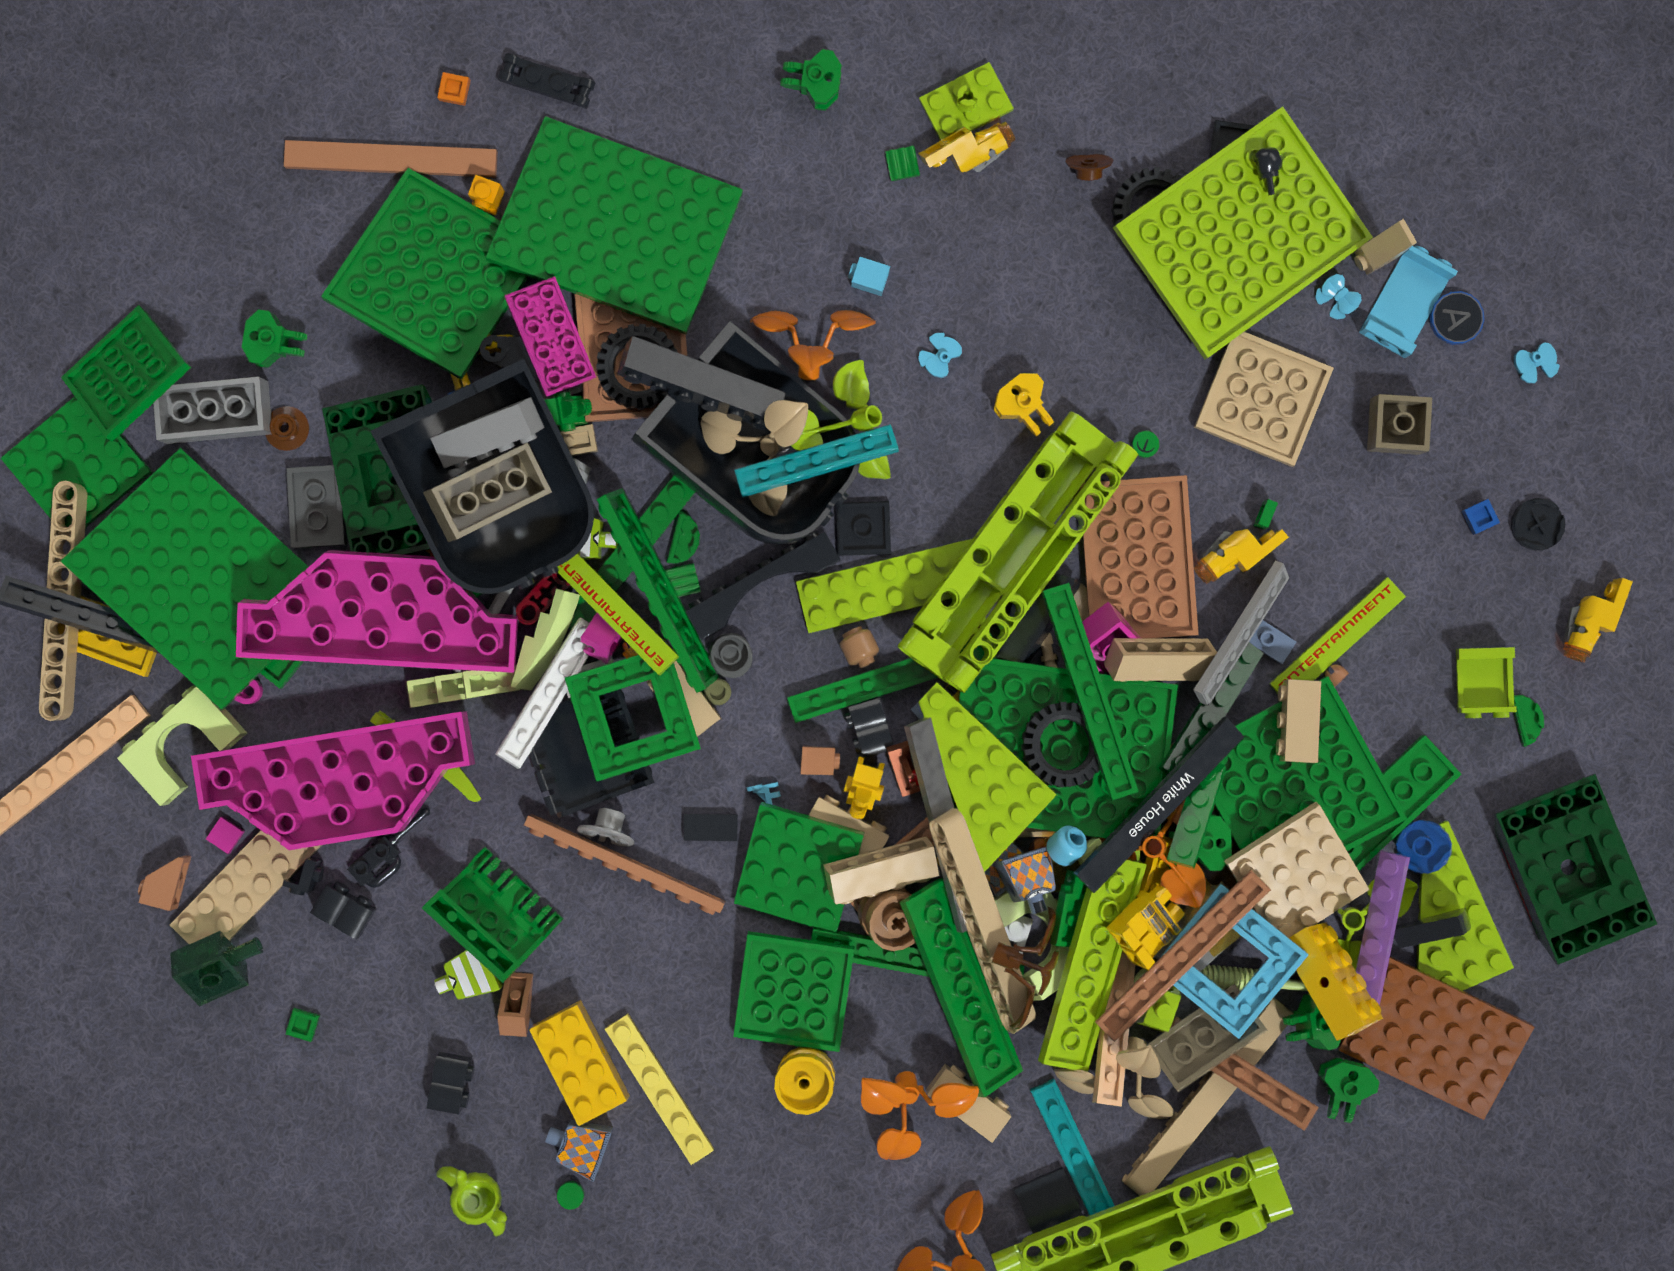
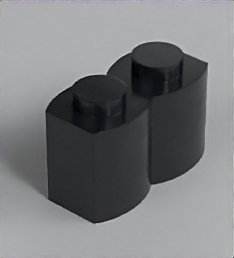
M876 698L848 707L850 712L845 713L849 729L855 728L857 738L852 739L856 753H862L863 758L887 752L886 748L893 746V742L880 699Z
M336 881L335 884L331 882L326 884L310 913L346 935L358 939L377 910L371 906L373 901L363 895L353 896L349 893L350 888Z
M444 1052L438 1053L433 1069L427 1109L459 1115L462 1107L467 1108L470 1092L465 1091L467 1081H472L475 1066L470 1065L472 1057Z

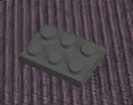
M334 466L287 468L291 548L347 545L346 525Z

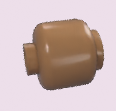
M860 626L842 635L843 640L840 642V648L848 664H859L860 668H863L875 662L873 657L879 652V647L870 630L862 629Z

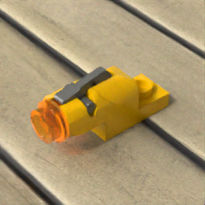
M1007 122L1002 124L996 123L990 128L976 132L975 137L969 129L963 127L918 154L922 162L929 168L941 166L947 161V157L950 156L956 169L960 172H967L971 169L981 172L1011 146V143L1015 141V136Z
M1248 529L1235 531L1234 533L1224 531L1205 551L1201 559L1197 561L1198 565L1194 567V571L1205 584L1211 581L1215 582L1223 574L1236 568L1235 565L1242 572L1247 571L1289 537L1283 529L1276 532L1271 529L1259 539L1262 542L1260 544Z
M1625 578L1613 579V582H1609L1605 588L1604 596L1607 597L1606 600L1596 596H1585L1580 601L1579 606L1570 608L1564 636L1565 644L1563 649H1565V657L1585 662L1586 658L1591 656L1593 647L1601 635L1599 630L1615 632L1633 581Z

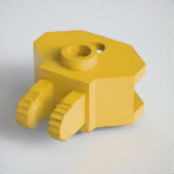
M1020 373L997 393L993 411L1000 419H1017L1020 423L1023 421L1035 436H1038L1041 431L1038 425L1030 418L1033 412L1036 411L1041 420L1048 426L1054 423L1052 417L1042 406L1043 401L1040 397L1044 381L1038 374ZM1011 390H1017L1019 395H1014Z
M859 757L853 777H847L844 791L848 792L846 803L851 804L849 812L853 818H864L867 809L872 810L875 800H881L884 785H880L885 766L884 763H879L878 768L864 765V758Z

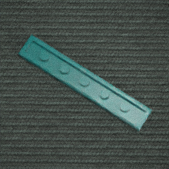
M889 424L735 469L734 471L743 498L897 453L899 448L892 426Z
M1053 1078L1030 1089L1089 1215L1115 1206L1055 1079Z

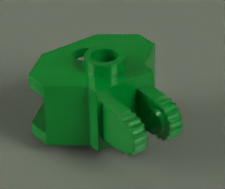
M822 49L810 61L805 60L804 63L784 62L783 70L802 74V80L783 78L780 85L788 89L801 90V94L807 95L814 109L826 111L838 100L842 65L832 50Z
M258 309L246 320L242 349L251 363H255L258 367L269 368L280 357H286V355L304 357V350L288 347L289 339L307 341V334L287 330L281 325L276 315L270 311Z
M561 392L554 394L555 398L545 400L560 432L576 430V427L589 424V422L585 421V416L590 415L592 411V402L589 399H584L581 396H571L570 392Z
M1211 815L1198 860L1207 870L1221 871L1226 865L1225 860L1232 856L1231 829L1220 816ZM1169 831V838L1174 837L1175 831ZM1220 839V844L1216 846V840Z
M1309 993L1303 995L1298 1010L1293 1011L1292 1015L1283 1017V1024L1295 1025L1296 1031L1285 1034L1286 1041L1291 1042L1305 1039L1313 1048L1324 1050L1338 1048L1341 1040H1336Z
M1335 1057L1320 1064L1318 1076L1329 1088L1327 1093L1330 1095L1327 1111L1328 1118H1336L1340 1101L1346 1102L1343 1114L1344 1122L1351 1123L1356 1106L1361 1105L1363 1099L1378 1092L1379 1080L1362 1063Z

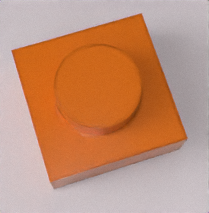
M443 72L437 98L442 102L465 106L471 80L469 77Z

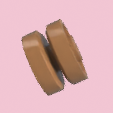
M905 888L886 890L874 897L865 896L860 901L858 920L864 931L882 949L890 951L904 950L915 943L900 905L902 900L912 895Z

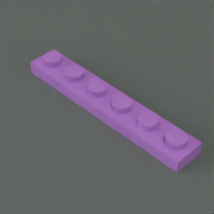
M1380 851L1356 973L1360 974L1366 982V990L1379 1005L1410 857L1388 851Z

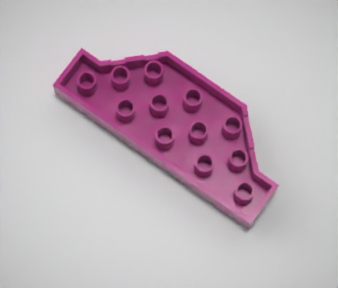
M329 550L270 601L243 599L238 602L236 657L514 673L516 666L518 616L491 614L471 591L454 583L442 571L435 557Z
M467 711L191 756L199 810L227 805L235 812L247 818L250 823L279 841L288 850L401 832L405 830L448 769L475 764Z

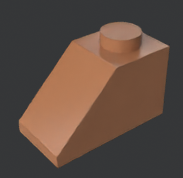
M802 747L801 774L833 775L834 769H839L840 753H835V747Z
M191 856L178 857L147 875L141 881L138 888V895H140L139 903L168 911L177 909Z
M513 973L504 981L497 1016L500 1035L527 1037L531 1013L533 974Z

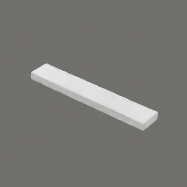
M579 618L495 753V755L517 769L523 765L568 691L565 678L578 674L589 655L583 649L585 646L593 649V647L581 642V636L590 624L582 618Z

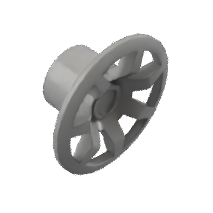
M600 808L595 826L580 825L577 828L580 834L589 839L599 834L598 841L604 842L608 837L611 843L617 846L628 847L634 845V840L631 837L621 833L625 815L616 810Z

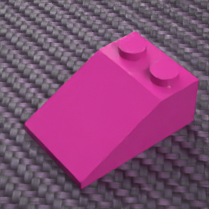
M1109 602L1082 621L1099 674L1110 675L1104 662L1113 638H1141Z

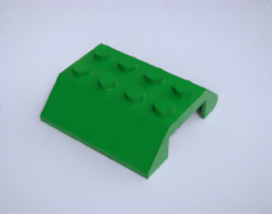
M484 847L472 859L469 865L443 890L440 889L422 909L503 983L561 923L563 918L555 911L541 926L539 923L552 910V907L549 905L544 906L535 919L528 915L526 912L539 901L540 896L535 893L521 908L519 905L533 890L517 875L501 889L502 884L513 874L510 869L505 870L495 883L487 876L499 866L501 860L496 857L481 871L480 869L494 855L488 848Z

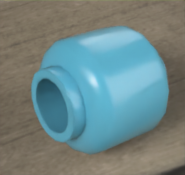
M1069 825L1061 827L1049 837L1047 842L1049 856L1053 861L1063 866L1072 865L1087 850V840L1083 832Z

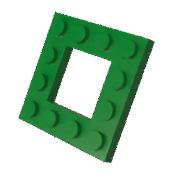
M639 655L565 678L596 781L701 749L674 663L663 674L658 675ZM651 680L667 731L615 747L599 696Z

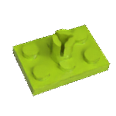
M990 62L919 97V101L940 141L963 127L972 132L1014 109Z

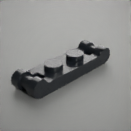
M505 54L503 60L505 65L497 78L500 82L585 109L588 108L590 102L588 97L596 84L593 80L530 62L513 54ZM515 67L522 69L520 77L513 75ZM574 86L580 87L578 95L571 94Z

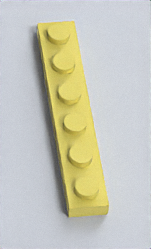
M629 1014L606 1027L605 1031L689 1163L692 1165L714 1151L712 1144Z

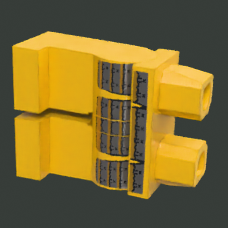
M1157 885L1150 893L1141 890L1136 896L1137 898L1106 927L1130 961L1147 970L1154 965L1153 957L1159 950L1172 940L1173 935L1177 936L1182 930L1178 922L1185 913L1177 904L1172 902L1165 908V903L1172 896L1165 887Z

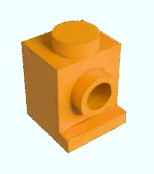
M475 175L468 196L472 200V205L496 216L505 190L501 184Z

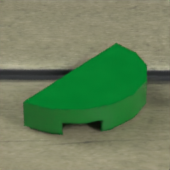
M682 512L679 513L667 563L678 564L687 561L695 554L700 544V532L697 524L689 515Z
M1514 695V706L1517 712H1514L1522 747H1526L1536 741L1541 729L1544 728V714L1540 706L1524 695Z

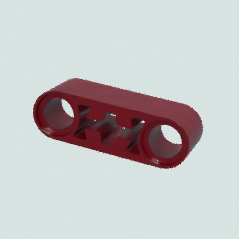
M558 572L548 577H543L517 606L516 616H518V620L526 625L538 624L540 613H548L550 611L556 589L568 591L572 586L567 581H562ZM553 578L558 584L563 585V587L560 589L559 587L555 586L551 590V594L553 595V597L551 599L544 598L540 602L541 604L545 605V607L542 609V607L538 603L532 600L534 598L537 600H541V598L544 596V592L542 591L543 588L550 589L555 584L550 581ZM532 605L536 609V616L528 621L525 619L523 612L527 606Z

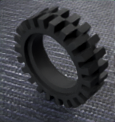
M1154 167L1150 171L1148 168H1145L1140 173H1133L1129 179L1127 178L1114 197L1111 214H1113V226L1130 215L1131 199L1139 191L1147 188H1159L1165 191L1179 181L1181 176L1177 173L1175 176L1171 175V170L1165 169L1164 172L1160 171V167Z
M630 324L624 329L620 327L615 334L611 333L607 337L608 340L606 342L603 341L600 346L601 351L598 352L596 364L600 384L609 398L613 399L620 406L624 405L628 409L637 408L638 410H644L647 407L650 409L654 408L669 393H657L651 389L632 391L623 387L614 374L615 359L619 352L625 348L626 343L632 336L677 352V349L664 332L657 331V328L653 326L649 328L645 324H639V326Z
M1060 702L1051 704L1035 713L1031 720L1027 722L1025 732L1022 733L1021 738L1023 739V744L1021 745V751L1024 753L1023 759L1024 762H1027L1028 768L1039 779L1046 782L1045 784L1057 787L1077 786L1092 779L1100 771L1080 707L1077 703ZM1056 720H1070L1077 723L1088 737V754L1081 765L1074 769L1060 770L1054 768L1047 763L1041 753V735L1044 729Z

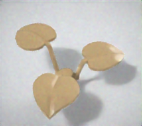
M779 400L771 403L766 409L764 416L765 426L771 433L764 437L739 436L738 433L742 426L741 421L731 420L726 414L718 411H709L702 416L701 420L704 440L708 447L718 454L731 452L735 448L736 440L760 442L761 450L770 457L768 460L776 458L778 454L786 452L789 446L795 444L802 435L807 421L808 403ZM787 485L748 497L760 511L770 516H776L786 498Z
M1128 1037L1127 1050L1118 1052L1116 1060L1123 1068L1137 1073L1136 1096L1129 1097L1128 1103L1130 1107L1145 1117L1154 1119L1172 1118L1173 1108L1167 1101L1154 1095H1143L1141 1092L1142 1076L1156 1078L1161 1072L1160 1063L1151 1045L1146 1046L1147 1043L1140 1038ZM1054 1069L1056 1076L1070 1089L1083 1094H1093L1095 1080L1093 1074L1078 1069Z

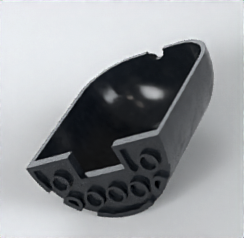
M731 321L698 358L701 362L785 392L784 400L808 403V410L816 415L819 428L847 421L839 411ZM669 394L631 438V441L742 532L755 540L769 544L791 543L809 535L820 524L824 527L834 516L831 512L832 507L836 505L839 508L849 496L846 490L854 481L860 466L859 463L787 484V495L778 514L770 516L755 507L748 496L742 498L734 471L735 469L766 461L770 457L761 450L760 442L736 440L735 448L729 453L718 454L712 451L706 444L702 432V416L709 412L701 407L702 405L693 402H682L676 396ZM742 420L741 430L738 435L764 437L769 435L771 431L768 429H756L751 423ZM851 425L820 433L823 444L856 434ZM789 446L786 452L778 454L777 457L797 451L792 446Z
M524 359L371 430L442 571L462 588L483 594L500 593L517 586L520 590L535 583L533 577L543 573L544 577H548L558 572V566L573 558L587 542L594 521V507L590 492ZM531 397L545 428L536 432L537 438L527 443L552 492L457 540L448 542L423 492L523 444L520 440L514 442L515 446L508 450L499 452L498 448L492 450L493 455L479 461L475 456L470 458V464L456 469L455 465L447 468L443 467L430 438L445 430Z

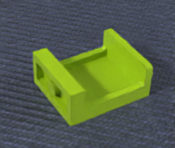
M1515 647L1456 649L1458 713H1465V718H1482L1481 713H1492L1493 718L1509 717V712H1517L1514 706L1513 686Z

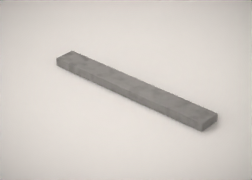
M925 717L904 726L927 818L930 823L933 819L954 808L932 720ZM935 845L956 930L963 933L967 931Z

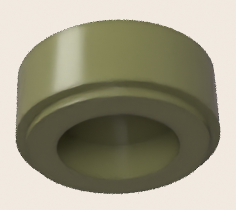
M717 679L704 691L706 699L713 705H723L731 697V687L722 679Z

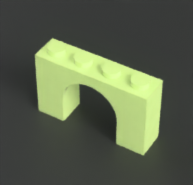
M191 686L182 694L183 699L177 705L171 704L162 712L163 717L157 723L154 721L142 730L143 735L137 741L134 739L122 748L123 753L117 758L160 806L170 804L188 787L168 765L164 756V743L172 729L184 723L194 725L208 737L219 751L229 750L247 734L226 709L222 711L195 686Z
M1007 890L999 897H994L1004 927L1024 914L1031 913L1027 900L1013 902ZM1051 892L1043 894L1046 908L1050 907L1056 913L1058 900L1054 899ZM1048 908L1046 911L1034 914L1044 920L1048 926ZM1051 944L1048 956L1038 964L1044 967L1051 960L1054 951H1059L1058 961L1052 971L1050 983L1042 996L1038 995L1042 985L1041 972L1031 969L1022 975L1031 985H1036L1034 1000H1044L1058 990L1070 947L1054 946Z

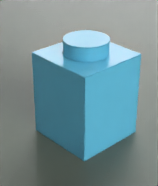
M859 257L858 263H852L848 278L852 279L851 287L882 296L890 272V266Z

